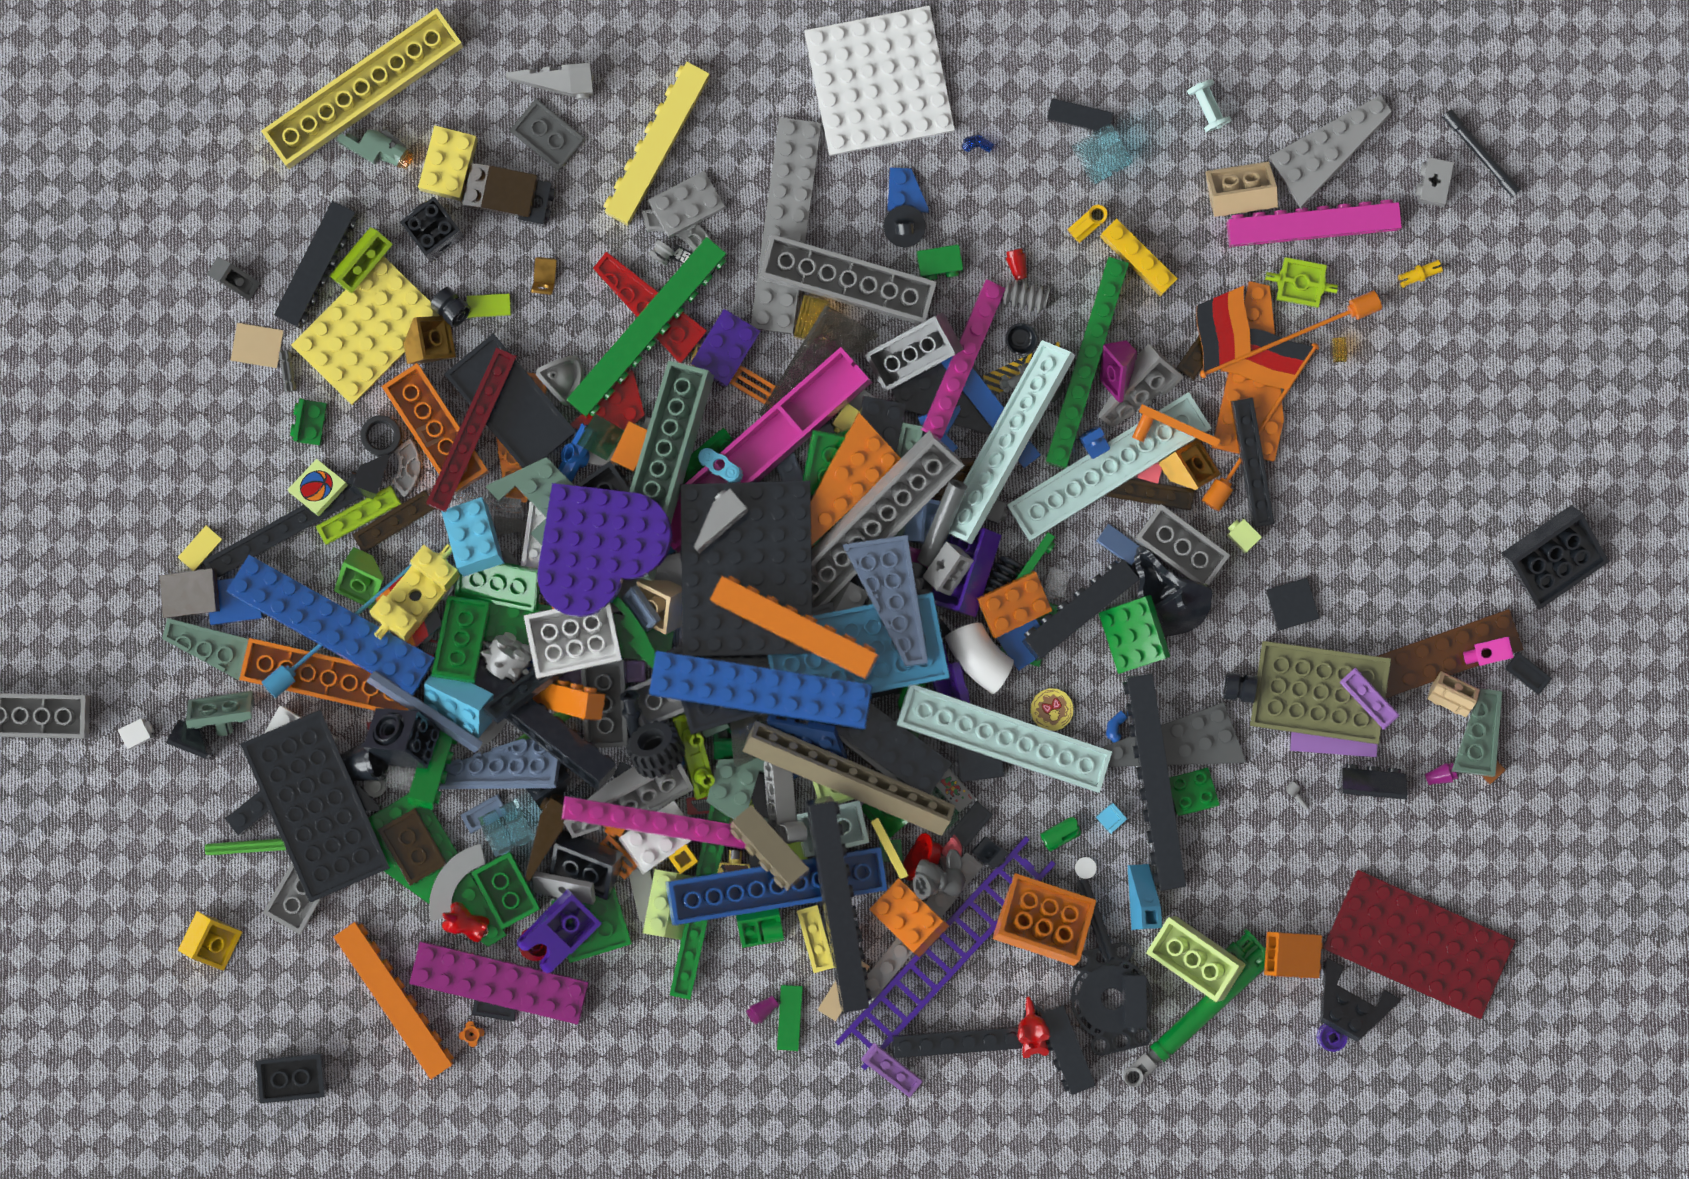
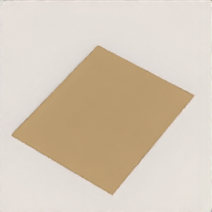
M237 323L231 361L277 368L284 330Z

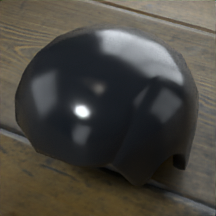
M1017 323L1012 325L1007 331L1005 342L1012 353L1025 356L1032 353L1036 348L1038 336L1035 329L1029 324Z

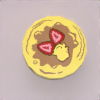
M1049 688L1039 692L1034 697L1030 713L1038 727L1056 731L1064 728L1070 722L1073 716V704L1065 692Z

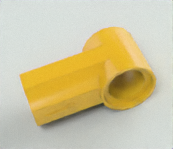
M1102 205L1092 206L1089 211L1067 229L1078 243H1081L1106 221V208ZM1094 210H1100L1103 212L1104 217L1096 221L1092 218L1091 213Z

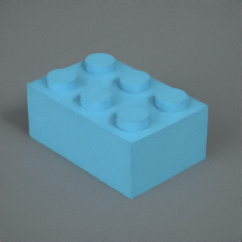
M482 497L448 508L446 513L442 512L456 567L463 577L504 563L490 510Z
M432 675L424 683V703L476 738H479L492 723V718L483 709V706L493 700L492 693L472 683L432 677Z

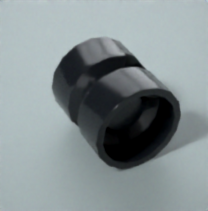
M450 287L440 290L434 296L430 305L439 316H443V319L451 327L459 326L471 312L470 305L461 300L458 294Z
M1227 672L1223 699L1236 701L1237 698H1240L1241 702L1253 704L1256 696L1258 676L1245 675L1241 677L1239 673Z

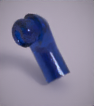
M981 135L966 137L961 147L966 152L980 147L990 153L995 144Z

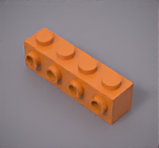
M556 680L533 697L534 701L538 704L542 703L549 710L582 719H602L605 694L598 693L597 688L584 687V685L571 683L570 685V681Z

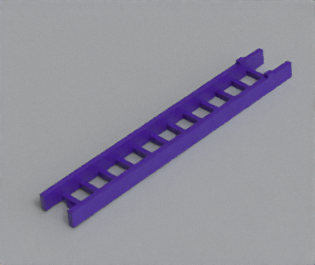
M1025 836L1005 857V862L1000 867H996L946 921L949 927L955 921L976 940L965 953L943 932L940 937L961 956L955 965L950 969L929 948L923 953V955L926 953L946 972L943 978L937 984L933 983L914 965L921 958L915 954L869 1004V1008L862 1011L837 1038L835 1043L839 1046L852 1032L870 1048L873 1044L856 1029L867 1016L888 1036L879 1045L882 1049H885L892 1042V1035H898L995 931L998 918L994 921L973 902L975 898L985 890L1003 907L1004 900L988 884L1000 874L1011 885L1012 878L1002 869L1013 858L1038 881H1041L1056 864L1051 860L1038 874L1034 870L1035 867L1026 858L1022 859L1017 854L1030 840ZM969 905L991 925L980 937L959 918ZM910 969L932 988L922 1000L900 981ZM895 985L917 1004L907 1016L885 997ZM880 1001L886 1004L903 1020L893 1032L870 1013ZM865 1063L861 1065V1067L864 1070H866L869 1067Z

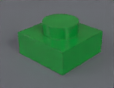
M901 839L890 840L900 861H903ZM879 841L883 862H891L881 841Z

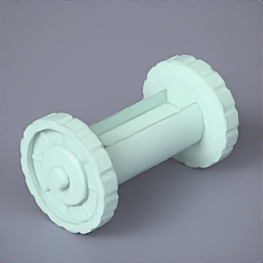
M1213 79L1200 82L1187 90L1188 95L1196 94L1209 125L1204 128L1206 133L1220 129L1232 121L1230 116H1222L1210 90V87L1214 84Z

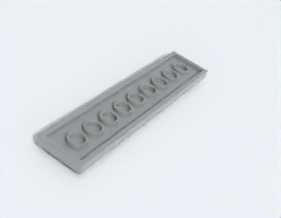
M779 117L758 276L771 234L801 243L806 242L821 123ZM757 276L751 325L758 330L793 334L799 290L759 279Z

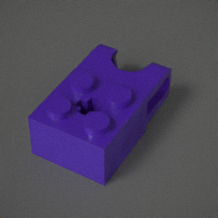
M567 889L518 938L517 946L522 950H529L536 944L546 945L547 953L540 961V967L545 973H550L569 954H572L602 923ZM569 918L573 921L570 925L566 924V920Z

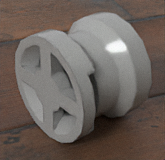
M657 240L655 243L656 247L654 250H650L648 255L666 266L668 258L673 256L675 251Z

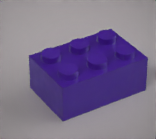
M723 309L690 363V366L709 370L714 375V381L727 388L760 334V330Z

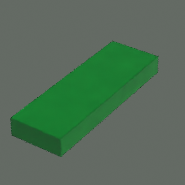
M781 985L777 1050H799L803 986Z

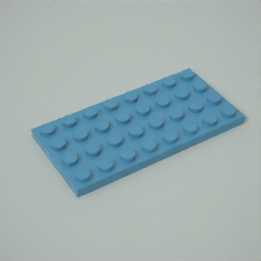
M933 593L917 595L927 664L905 667L874 605L871 604L813 616V618L818 620L816 624L822 627L827 624L837 630L836 634L842 637L847 634L856 639V644L862 647L864 644H867L876 649L875 653L878 655V659L867 680L814 653L768 655L770 669L872 685V693L948 679L949 673Z

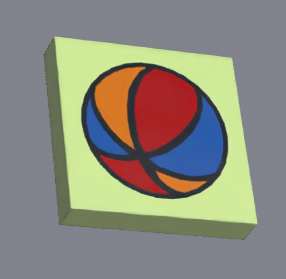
M316 459L288 488V491L317 516H320L348 485Z

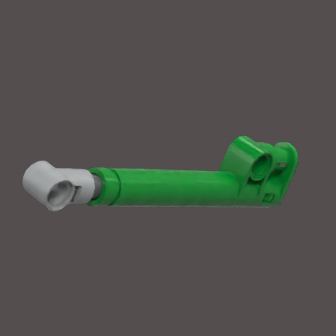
M1247 929L1244 930L1245 934L1238 941L1232 942L1225 949L1228 952H1232L1236 958L1246 964L1225 999L1215 1002L1205 995L1159 1037L1157 1042L1155 1041L1150 1046L1152 1050L1147 1055L1144 1053L1130 1067L1124 1070L1123 1080L1130 1087L1139 1086L1157 1068V1064L1161 1060L1163 1062L1167 1061L1171 1054L1173 1055L1264 971L1266 949ZM1137 1071L1139 1075L1138 1080L1133 1083L1129 1082L1127 1079L1128 1073Z

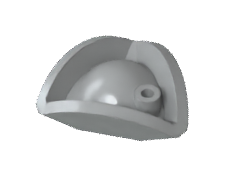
M567 356L539 367L536 375L563 405L567 406L570 403L566 399L583 381V367L577 356Z

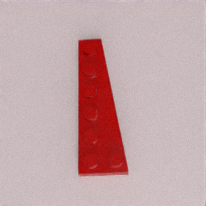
M607 252L593 267V270L636 317L658 294L656 290ZM684 312L678 319L674 317L670 321L671 327L664 335L659 334L656 338L676 361L681 364L707 332V330Z

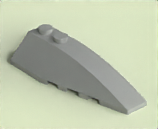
M678 764L676 770H672L670 774H665L660 778L657 776L655 778L643 777L633 766L602 787L588 800L655 811L694 790L681 764ZM571 820L564 821L572 838L598 830L601 826Z

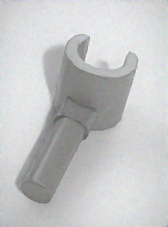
M1291 781L1286 788V792L1293 796L1305 810L1308 809L1309 806L1298 794L1301 787Z

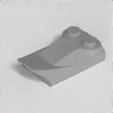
M291 863L264 909L263 914L301 935L322 898L309 903L295 868Z

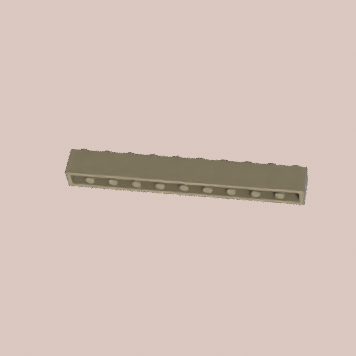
M758 721L752 727L743 752L941 836L949 825L955 805Z

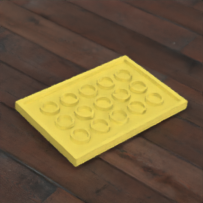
M383 256L353 293L345 290L291 346L351 405H354L405 353L404 341L413 318L439 315L430 307L431 302Z

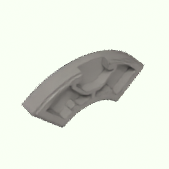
M411 438L400 445L395 451L398 458V471L391 480L404 498L414 489L421 468L420 455Z

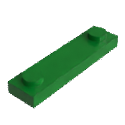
M1049 532L1046 534L1016 579L1031 573L1043 554L1051 552L1055 546V543L1052 542L1055 536Z

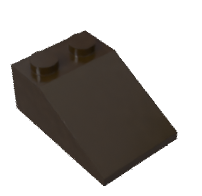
M471 163L463 205L477 211L530 218L538 175Z

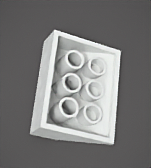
M611 603L601 609V612L586 617L569 616L556 609L524 615L537 679L622 660Z

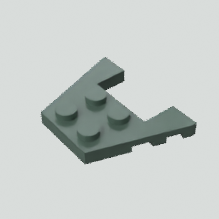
M546 457L488 484L485 488L500 502L514 487H517L547 517L552 483L573 484ZM546 519L530 533L541 546Z
M759 758L719 759L713 776L715 782L710 787L706 802L726 816L735 819L749 807L758 773H764V760Z

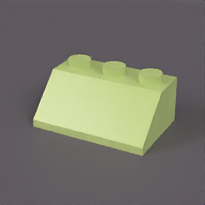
M654 869L642 933L678 940L682 939L685 924L672 925L665 882L695 876Z

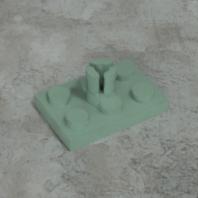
M253 691L188 700L187 728H202L215 724L218 736H226L227 731L231 734L234 731L231 722H245L248 719H252Z

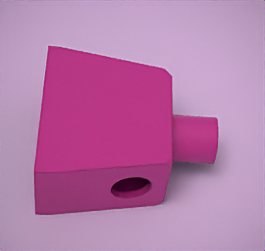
M1509 637L1474 645V650L1463 652L1466 665L1479 662V666L1514 658ZM1490 649L1492 655L1483 657L1482 650Z

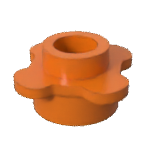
M469 1021L466 1023V1028L459 1033V1038L468 1042L470 1047H475L478 1044L477 1041L480 1037L484 1036L485 1032L484 1029L476 1027L474 1022Z

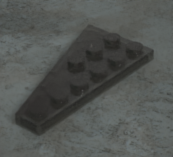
M825 305L761 409L760 416L762 417L840 347L852 358L857 352L860 353L864 350V346L872 339L875 340L879 334Z

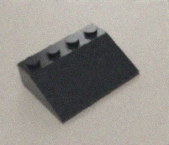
M1570 505L1501 553L1510 570L1538 610L1609 563L1583 513L1573 505Z

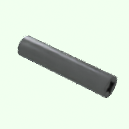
M951 479L917 557L918 562L929 567L943 547L967 491V485L959 480Z

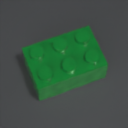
M508 852L471 872L501 930L542 909L528 882L525 881V876L512 852Z

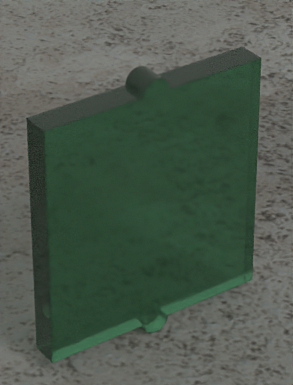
M595 414L589 425L584 428L585 431L577 444L607 461L614 448L617 447V443L625 430Z

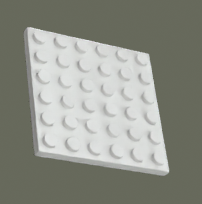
M930 6L804 30L829 156L955 131Z

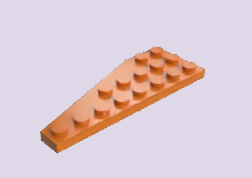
M1249 281L1244 299L1249 328L1267 331L1275 335L1270 286ZM1228 372L1214 437L1220 439L1218 447L1211 446V448L1240 454L1230 401L1253 397L1259 429L1280 397L1281 388L1263 385L1241 375ZM1282 402L1260 434L1263 458L1270 462H1275L1284 422Z

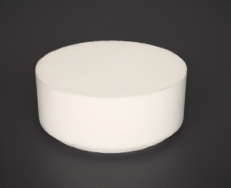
M1080 858L1075 864V872L1080 878L1088 879L1096 873V863L1091 858Z

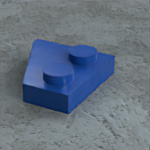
M890 167L887 211L892 210L895 206L906 204L914 206L921 213H928L929 208L912 169Z

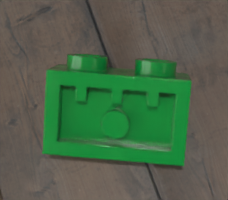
M302 398L299 399V403H295L294 415H296V422L291 425L290 436L293 437L294 442L321 446L327 403L309 401Z

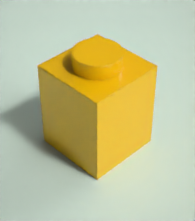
M687 844L669 856V859L680 874L698 863V859Z

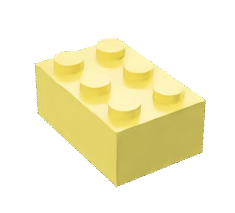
M434 125L418 185L420 191L462 202L470 165L473 161L478 142L477 137Z

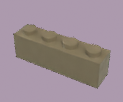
M752 805L731 822V833L736 839H741L746 844L745 848L752 856L756 855L758 857L761 867L766 872L770 871L775 876L774 880L779 887H784L788 891L807 875L809 868Z

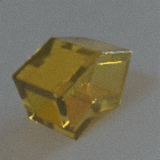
M1346 337L1331 339L1333 362H1347Z

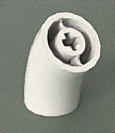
M982 623L969 624L949 633L945 639L964 671L991 694L996 693L1007 679L1013 666V659L995 645Z

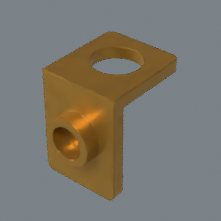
M535 258L532 293L553 294L556 277V259Z

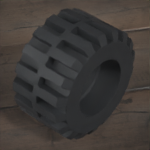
M655 720L652 723H645L642 727L639 726L636 732H632L631 738L627 740L628 745H626L627 754L637 772L643 777L649 776V778H655L656 776L660 778L665 774H670L672 770L678 768V764L683 762V757L686 754L685 745L677 730L670 722L667 723L664 720L660 722Z

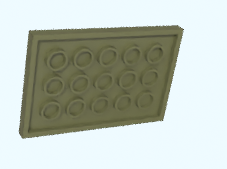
M1262 641L1257 674L1258 683L1250 726L1379 745L1382 727L1342 686L1340 681L1356 668L1386 700L1391 659Z

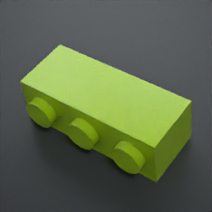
M370 227L330 274V277L342 288L353 293L393 244L380 232Z

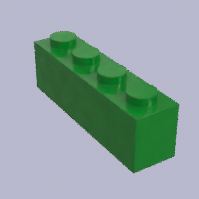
M442 731L439 733L428 768H416L408 794V804L433 810L435 803L439 804L442 792L439 789L441 784H445L448 775L445 769L447 764L451 765L454 752L451 749L453 744L457 745L458 743Z

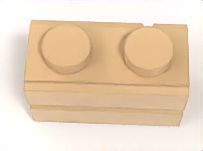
M1441 671L1432 683L1427 699L1436 705H1441L1451 710L1455 714L1467 717L1477 702L1480 689Z

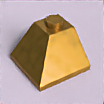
M443 316L413 318L404 341L407 364H423L456 358L451 326L443 319Z
M1199 439L1189 443L1159 462L1164 474L1171 482L1194 490L1221 475Z

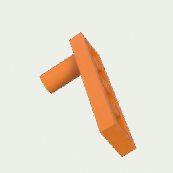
M1143 404L1140 407L1139 413H1142V416L1132 436L1134 439L1144 443L1155 419L1214 447L1219 445L1220 439Z

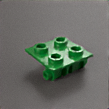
M1208 768L1169 777L1176 815L1183 816L1220 806Z

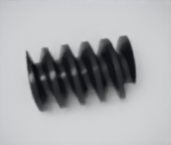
M1000 556L999 560L1002 564H994L997 571H990V575L993 578L988 577V585L985 586L984 593L987 594L1006 585L1007 582L1014 581L1012 575L1019 576V572L1016 569H1023L1024 566L1009 556Z

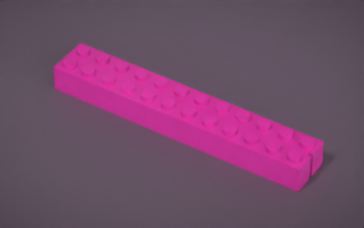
M840 347L720 454L725 455L731 463L740 467L743 471V479L738 483L760 482L810 438L813 430H819L872 382L843 348ZM722 459L716 460L714 463V469L717 471L722 470L725 466V462ZM705 466L686 484L728 483V481L721 476L714 475ZM681 491L671 522V547L678 553L681 551Z

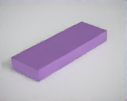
M1356 668L1340 681L1342 686L1383 730L1400 716Z
M875 1042L861 1058L865 1064L909 1098L923 1082L920 1077Z

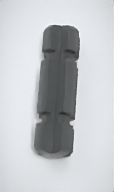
M283 350L279 352V358L282 361L280 365L282 379L285 381L283 383L284 391L294 392L296 391V384L293 382L295 377L293 363L290 361L292 359L291 352Z

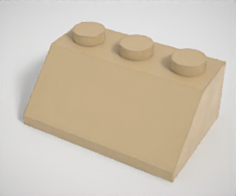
M1269 162L1206 171L1210 203L1214 217L1278 207L1277 186Z

